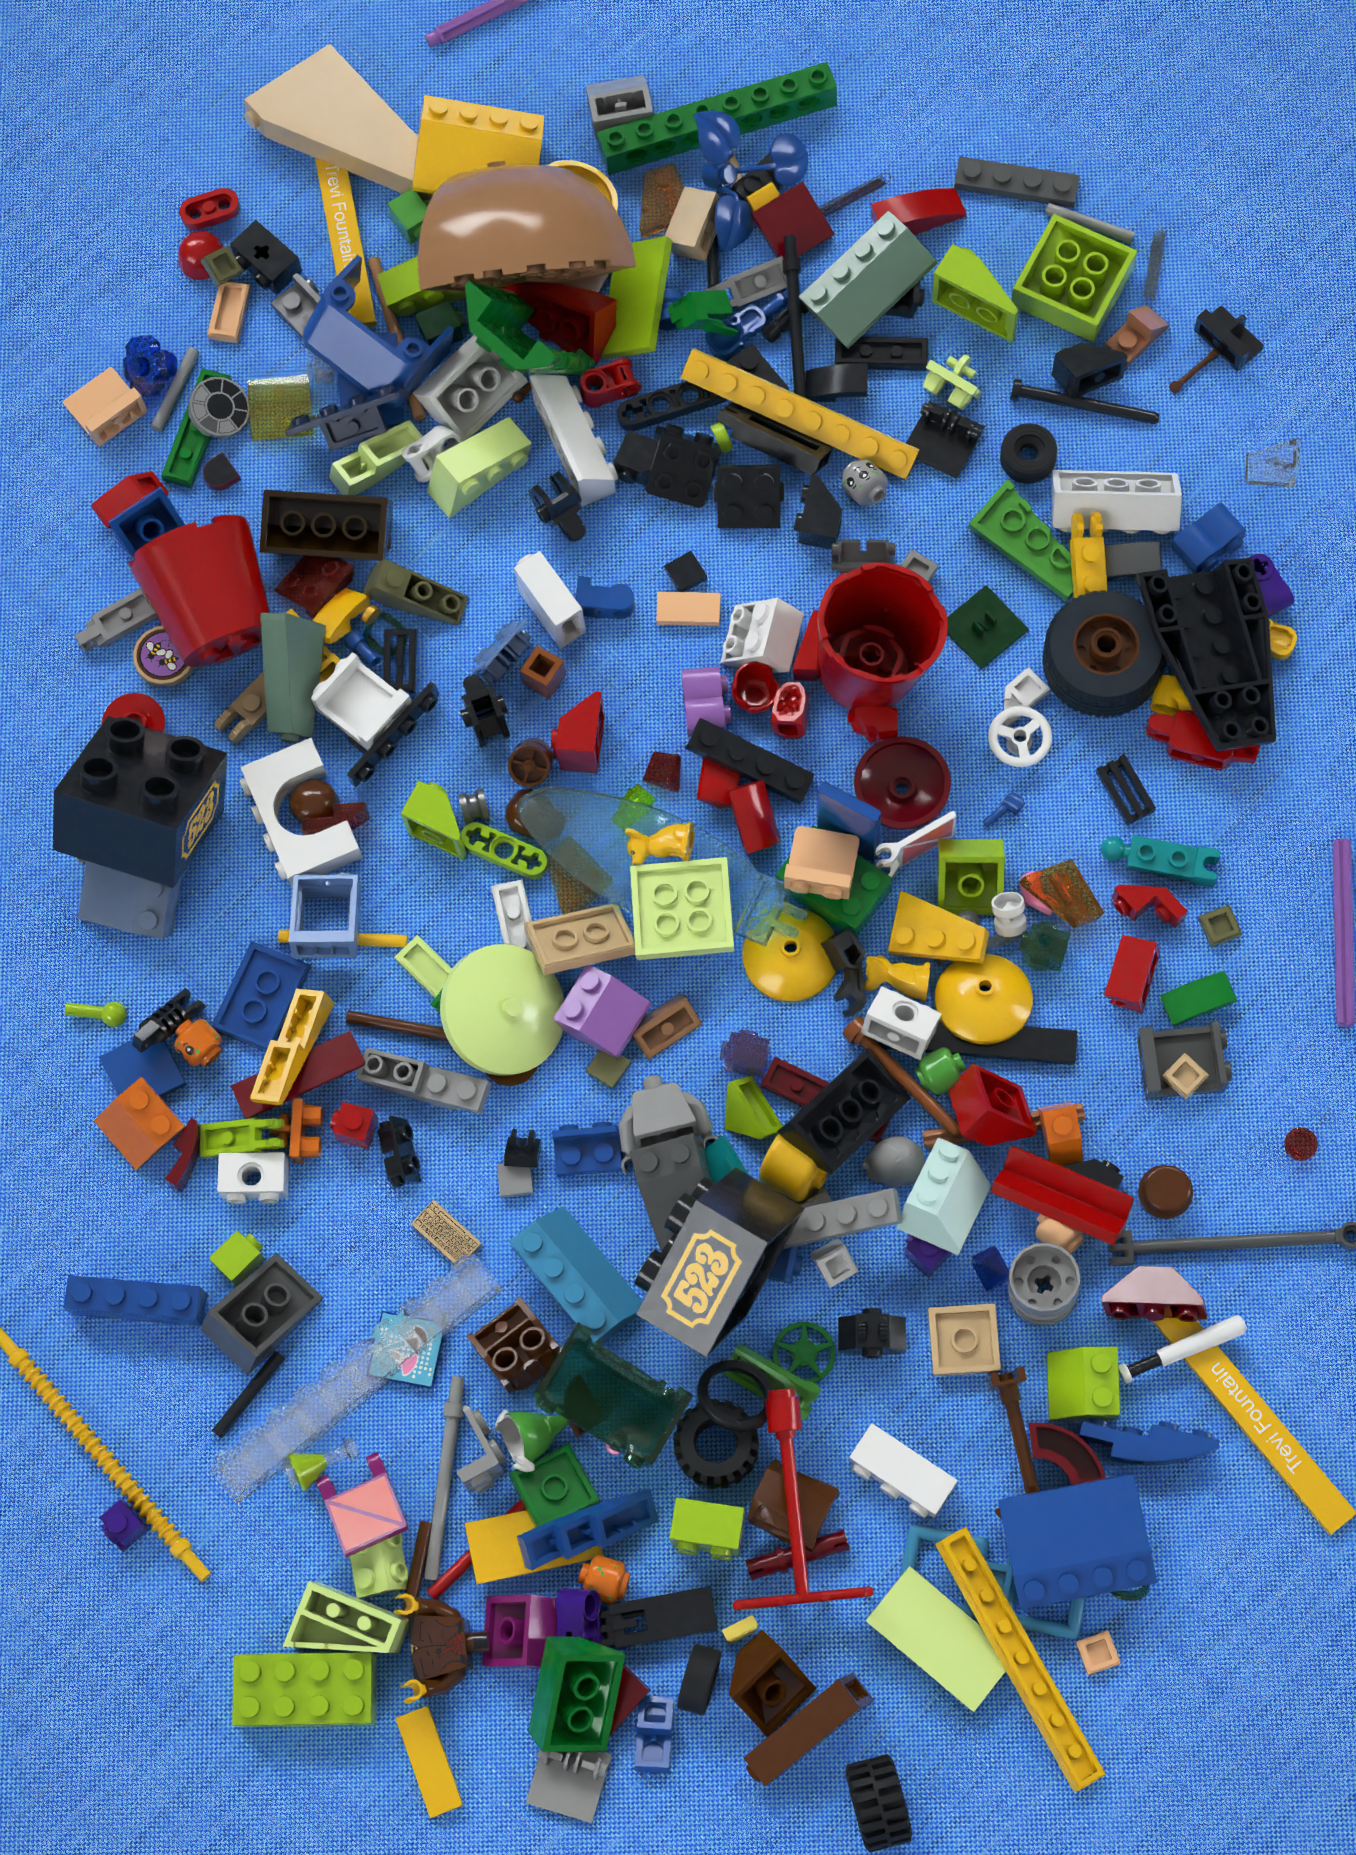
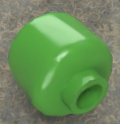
M946 1047L939 1048L923 1056L919 1060V1068L915 1069L924 1090L927 1093L931 1091L936 1096L947 1093L962 1075L961 1073L967 1070L960 1054L952 1055Z

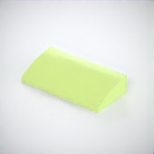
M910 1566L866 1619L868 1624L973 1712L1006 1672L981 1626Z

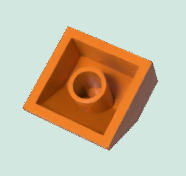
M140 1077L115 1098L94 1120L136 1171L176 1138L185 1128L183 1122L143 1077Z

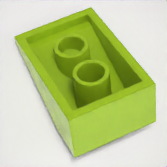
M952 244L934 272L932 302L1012 343L1016 335L1017 307L982 260L972 250L966 247L960 248Z

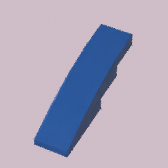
M645 1489L570 1513L518 1535L517 1538L525 1568L534 1570L559 1557L570 1559L594 1546L605 1548L659 1520L651 1490Z

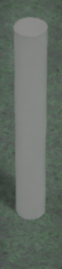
M1048 203L1045 215L1052 217L1053 214H1056L1092 231L1130 244L1135 236L1133 231L1052 203Z
M188 347L152 422L151 428L155 431H163L200 353L195 348Z

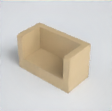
M684 187L665 236L673 241L671 252L674 255L706 261L716 236L715 207L720 198L716 192Z

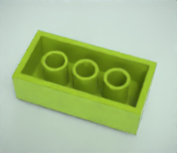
M372 1652L234 1655L232 1726L237 1728L376 1726L377 1655Z

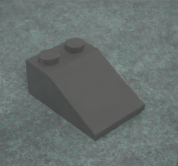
M694 1133L630 1151L637 1184L661 1251L673 1235L664 1226L679 1198L684 1193L692 1195L699 1182L705 1176L712 1180L702 1138Z
M275 1253L207 1312L200 1331L249 1375L280 1346L324 1297Z

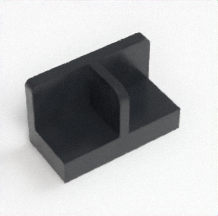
M1219 306L1212 313L1205 309L1197 316L1194 331L1213 349L1217 348L1221 352L1220 356L1238 372L1262 351L1263 344L1245 328L1246 316L1241 315L1236 319L1223 306Z

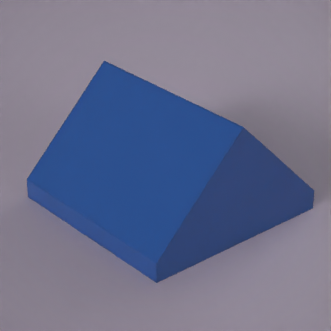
M158 487L108 521L116 539L132 560H135L133 554L148 542L185 525L161 487Z

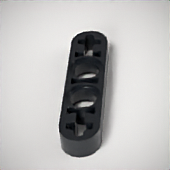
M685 381L622 402L617 410L618 423L626 431H637L724 403L728 399L706 390L708 397L704 398L701 387ZM691 390L695 391L699 397L693 403H686L681 399L682 394ZM657 400H665L668 402L669 408L659 413L653 410L652 405ZM644 405H647V412L649 415L647 417H645V411H643ZM628 411H632L633 414H636L635 420L631 421L630 418L627 417Z

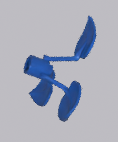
M715 110L703 111L694 114L698 128L700 148L706 160L710 162L702 170V180L707 187L717 188L718 193L723 192L727 194L721 196L717 201L715 207V226L721 251L728 252L747 240L753 231L754 220L750 215L752 208L749 203L738 201V194L726 187L731 186L737 180V176L740 173L773 168L774 177L778 184L783 186L794 185L806 173L808 152L806 151V146L797 136L784 133L776 136L771 143L770 158L773 163L735 168L726 161L734 156L732 149L737 147L740 142L738 124L733 117L724 112Z

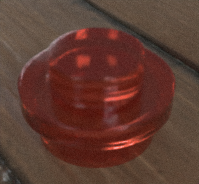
M1294 1128L1288 1132L1284 1139V1149L1294 1160H1308L1315 1154L1318 1148L1315 1134L1307 1128Z

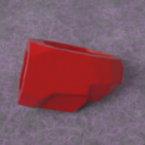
M787 682L775 694L771 725L774 734L782 738L799 739L805 735L807 729L809 696L808 692L799 682Z
M860 706L849 710L847 723L851 726L853 732L863 735L868 742L878 743L888 738L898 737L897 708Z

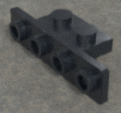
M430 682L369 750H366L350 736L347 737L348 742L364 754L347 773L349 781L353 786L357 787L361 781L363 783L368 781L374 774L375 766L381 759L390 757L403 735L408 736L417 726V720L424 712L429 713L436 706L439 692L433 682Z

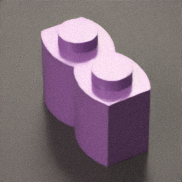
M720 667L681 670L688 737L691 736L699 718L726 730V724H731L730 705L723 704L722 696L723 694H728L727 675H720Z

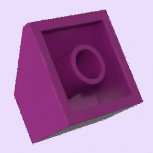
M538 1595L487 1597L484 1631H489L491 1650L483 1652L482 1666L539 1670L541 1668L546 1637L557 1636L556 1598Z

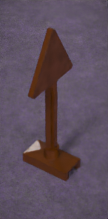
M1024 1366L1017 1367L1012 1373L1000 1375L997 1372L990 1373L986 1377L988 1391L998 1390L1001 1404H1005L1025 1493L1028 1494L1039 1492L1040 1490L1019 1405L1021 1396L1018 1385L1027 1380ZM997 1508L995 1509V1514L1001 1519L1000 1509Z

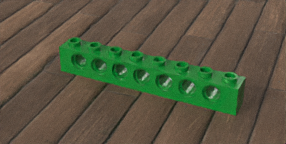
M824 62L598 131L599 152L609 176L700 148L698 128L694 118L696 113L715 110L729 114L738 124L740 135L837 106V85L828 62Z

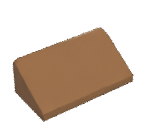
M679 994L646 1015L632 1038L649 1060L701 1026L702 1023L687 998Z

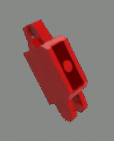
M1177 710L1175 717L1166 714L1160 715V713L1152 714L1147 720L1148 725L1145 727L1148 738L1167 743L1166 751L1170 758L1219 771L1227 768L1230 761L1254 764L1260 749V745L1216 751L1192 710H1185L1183 712Z

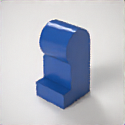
M578 576L575 600L581 606L583 616L625 619L634 612V594L627 585L616 584L612 587L593 586L591 577Z

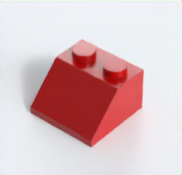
M595 691L559 718L558 729H552L551 748H553V759H558L560 770L598 774L605 720L602 692Z
M972 1064L948 1090L952 1102L951 1106L958 1120L959 1131L967 1140H974L985 1146H991L1033 1137L1037 1133L1022 1087L1014 1082Z

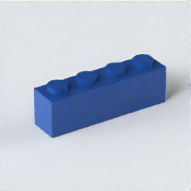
M68 1275L64 1309L75 1316L202 1326L207 1293L200 1286Z

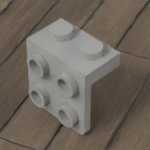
M466 1405L462 1409L487 1455L456 1472L469 1493L476 1490L478 1494L494 1486V1479L505 1474L501 1465L507 1461L495 1439L488 1441L485 1436L491 1433L479 1409L472 1412L469 1405Z

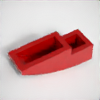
M955 188L917 191L871 204V218L874 224L887 211H890L914 235L967 216Z

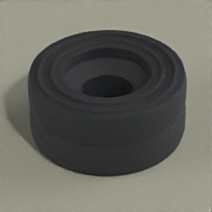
M1026 423L1014 427L1006 434L1001 445L1000 462L1003 470L1011 479L1023 484H1033L1044 480L1054 469L1057 458V444L1053 435L1046 428L1037 424ZM1025 447H1031L1037 451L1038 455L1033 460H1025L1021 457L1020 451Z

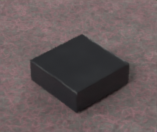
M692 551L664 565V570L678 592H686L707 580V574Z

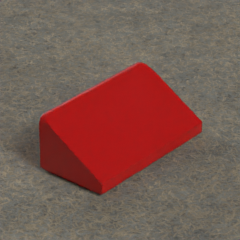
M703 758L696 799L718 809L731 807L727 789L739 786L740 775Z

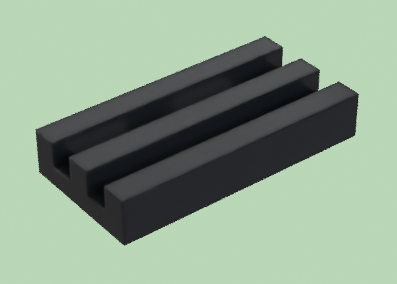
M385 629L383 680L396 691L401 688L404 692L416 693L417 630ZM392 636H397L396 684H391ZM404 636H409L408 684H403Z
M1125 754L1116 761L1108 762L1104 767L1096 768V774L1127 826L1155 812V805ZM1119 767H1122L1124 773L1129 779L1131 785L1136 791L1145 809L1142 810L1137 799L1132 793L1130 787L1125 781L1123 775L1118 769ZM1112 772L1135 814L1131 815L1107 773Z

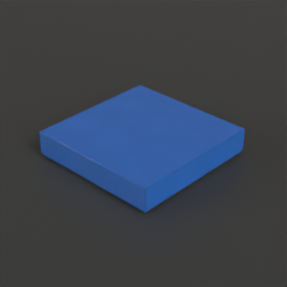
M132 1039L99 1057L118 1096L140 1077L145 1078L161 1098L187 1085L165 1041L160 1045L155 1043L140 1053L132 1046Z

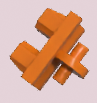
M293 1099L291 1125H289V1115L280 1114V1119H284V1127L277 1130L269 1129L270 1135L284 1140V1148L288 1147V1137H290L289 1157L293 1158L294 1164H304V1158L321 1157L322 1139L320 1137L305 1136L306 1126H323L324 1110L320 1106L305 1104L303 1099Z

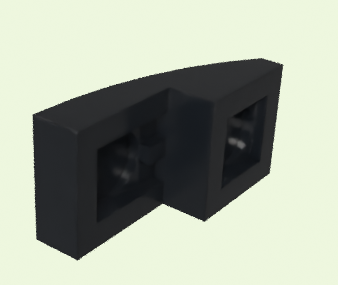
M868 363L831 365L806 370L807 399L813 402H836V397H867Z

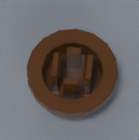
M1164 1164L1155 1166L1144 1174L1139 1182L1138 1196L1140 1204L1147 1213L1155 1218L1168 1220L1177 1218L1186 1212L1192 1202L1193 1187L1191 1180L1184 1171L1176 1166Z

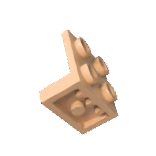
M112 367L106 369L63 401L67 410L98 447L148 412L139 392L134 387L130 389Z

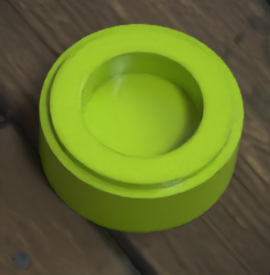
M720 422L711 425L710 428L718 446L721 448L722 454L732 451L733 445L724 425Z

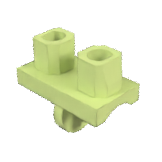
M964 354L959 361L952 356L947 359L946 364L954 369L953 372L931 359L927 364L926 368L929 370V373L926 376L923 387L939 396L946 382L953 385L955 388L947 402L963 411L972 398L977 400L982 391L978 390V387L961 378L965 375L973 379L977 371L969 367L971 357Z

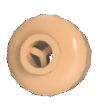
M1042 1214L1036 1219L1040 1224L1036 1228L1035 1236L1041 1243L1061 1246L1071 1254L1085 1241L1083 1238L1084 1233Z

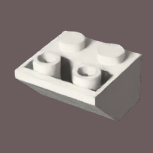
M779 598L735 605L731 615L727 638L723 645L720 663L740 668L745 663L757 661L770 666L772 674L790 671L804 613Z

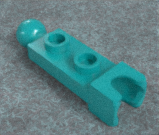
M1135 835L1132 836L1130 846L1125 845L1122 839L1116 836L1106 838L1101 844V854L1106 860L1114 862L1122 858H1128L1126 866L1128 870L1191 881V884L1213 887L1217 879V874L1206 870L1203 865H1215L1218 863L1221 851L1218 849L1198 846L1197 848Z

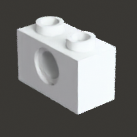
M881 987L866 1014L861 1033L921 1060L936 1032L942 1013L933 1010L927 1005H922L904 997L898 992Z
M285 1152L219 1153L217 1192L222 1199H226V1202L242 1204L246 1203V1199L259 1198L261 1203H278L279 1198H288L289 1158ZM253 1172L261 1173V1179L256 1185H246V1178L249 1174Z

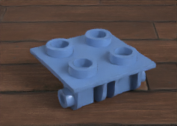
M525 618L517 623L513 620L509 624H505L494 636L497 642L491 644L488 648L485 647L474 658L473 661L477 665L471 672L475 673L481 670L484 672L481 678L486 683L497 682L507 670L505 667H511V663L500 651L509 659L516 661L517 656L530 645L528 641L531 639V636L524 630L518 632L528 620Z

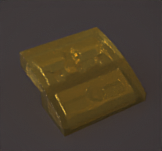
M309 374L247 380L253 442L315 435L314 428L288 437L285 433L287 427L292 424L290 421L292 418L308 413L309 417L313 416Z

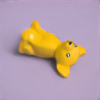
M692 822L667 826L650 837L634 829H625V834L630 837L626 846L628 854L632 857V865H642L649 856L659 858L679 857L683 861H690L695 840V829Z
M883 955L868 956L866 958V975L868 979L863 984L865 991L875 990L882 983L888 982L901 993L926 1003L930 962H925L921 966H915L904 962L891 964Z

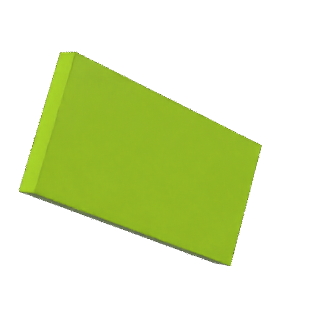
M663 236L632 242L636 267L612 272L608 296L617 300L616 327L602 353L601 358L604 360L655 352L673 242L669 237Z

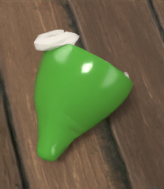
M504 1409L497 1418L494 1431L501 1432L507 1449L515 1462L512 1467L520 1471L530 1472L535 1471V1465L532 1462L551 1446L555 1437L568 1426L569 1421L565 1415L546 1416L526 1411L509 1413V1411Z

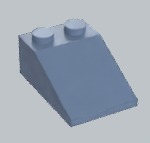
M86 861L78 919L133 934L160 939L172 936L181 877L174 888Z

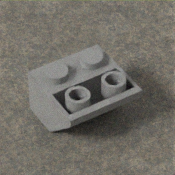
M644 75L585 85L596 141L598 140V131L653 115L649 88Z

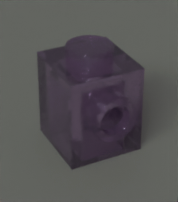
M739 1030V1033L731 1032L729 1041L723 1040L720 1060L725 1061V1071L764 1078L770 1051V1039L758 1037V1033L750 1030Z

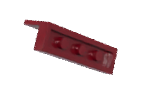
M351 1030L311 1049L283 1103L365 1066V1061ZM259 1073L231 1085L245 1119L252 1118L278 1106L255 1103L250 1099Z

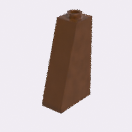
M853 1672L838 1679L744 1757L748 1764L746 1766L748 1773L756 1782H762L764 1786L772 1783L873 1702L874 1699Z

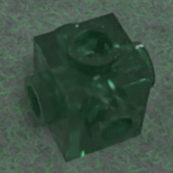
M1032 923L1030 933L1023 931L1019 950L1024 951L1022 962L1028 963L1030 968L1037 971H1047V969L1060 972L1071 933L1059 930V927L1053 923Z

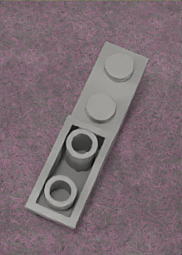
M367 1047L363 1055L365 1066L359 1068L356 1079L411 1099L453 1111L460 1109L481 1115L492 1086L485 1079L432 1067L424 1061Z

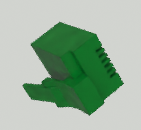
M726 290L691 291L667 307L672 324H676L678 330L702 329L708 333L715 332L729 337L739 333V330L727 327L722 323L723 319L733 314Z

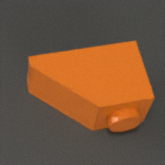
M1069 1101L1037 1108L1048 1161L1060 1166L1083 1162L1082 1137L1075 1105Z

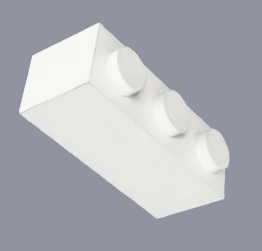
M872 1423L849 1457V1462L853 1464L851 1470L865 1480H869L870 1477L874 1478L882 1484L880 1489L896 1500L901 1496L911 1503L908 1508L924 1519L927 1515L935 1519L958 1481Z

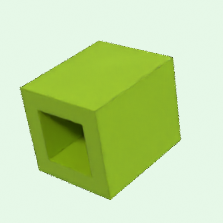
M238 1230L209 1257L212 1263L236 1287L265 1260L259 1252L263 1246L250 1233L244 1237Z

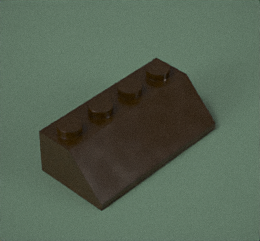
M264 490L259 552L381 561L385 559L391 536L393 501L383 497Z

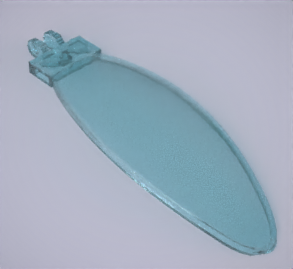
M545 787L533 790L522 796L517 805L520 819L527 831L561 867L587 888L630 913H633L630 866L635 865H632V857L627 851L626 845L630 837L625 834V829H634L650 837L667 826L688 823V821L643 803L597 792L562 787ZM694 825L695 840L690 860L727 857L733 933L764 946L767 945L773 930L782 935L797 938L799 931L794 926L780 922L778 919L783 912L797 920L804 921L808 913L801 908L786 903L791 890L784 888V882L762 873L760 874L731 847ZM649 856L642 865L679 862L683 860L679 857L659 858Z

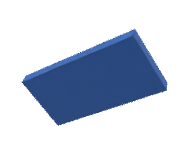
M826 781L822 782L817 791V828L857 836L859 838L857 854L874 862L878 856L875 854V851L880 843L881 811Z

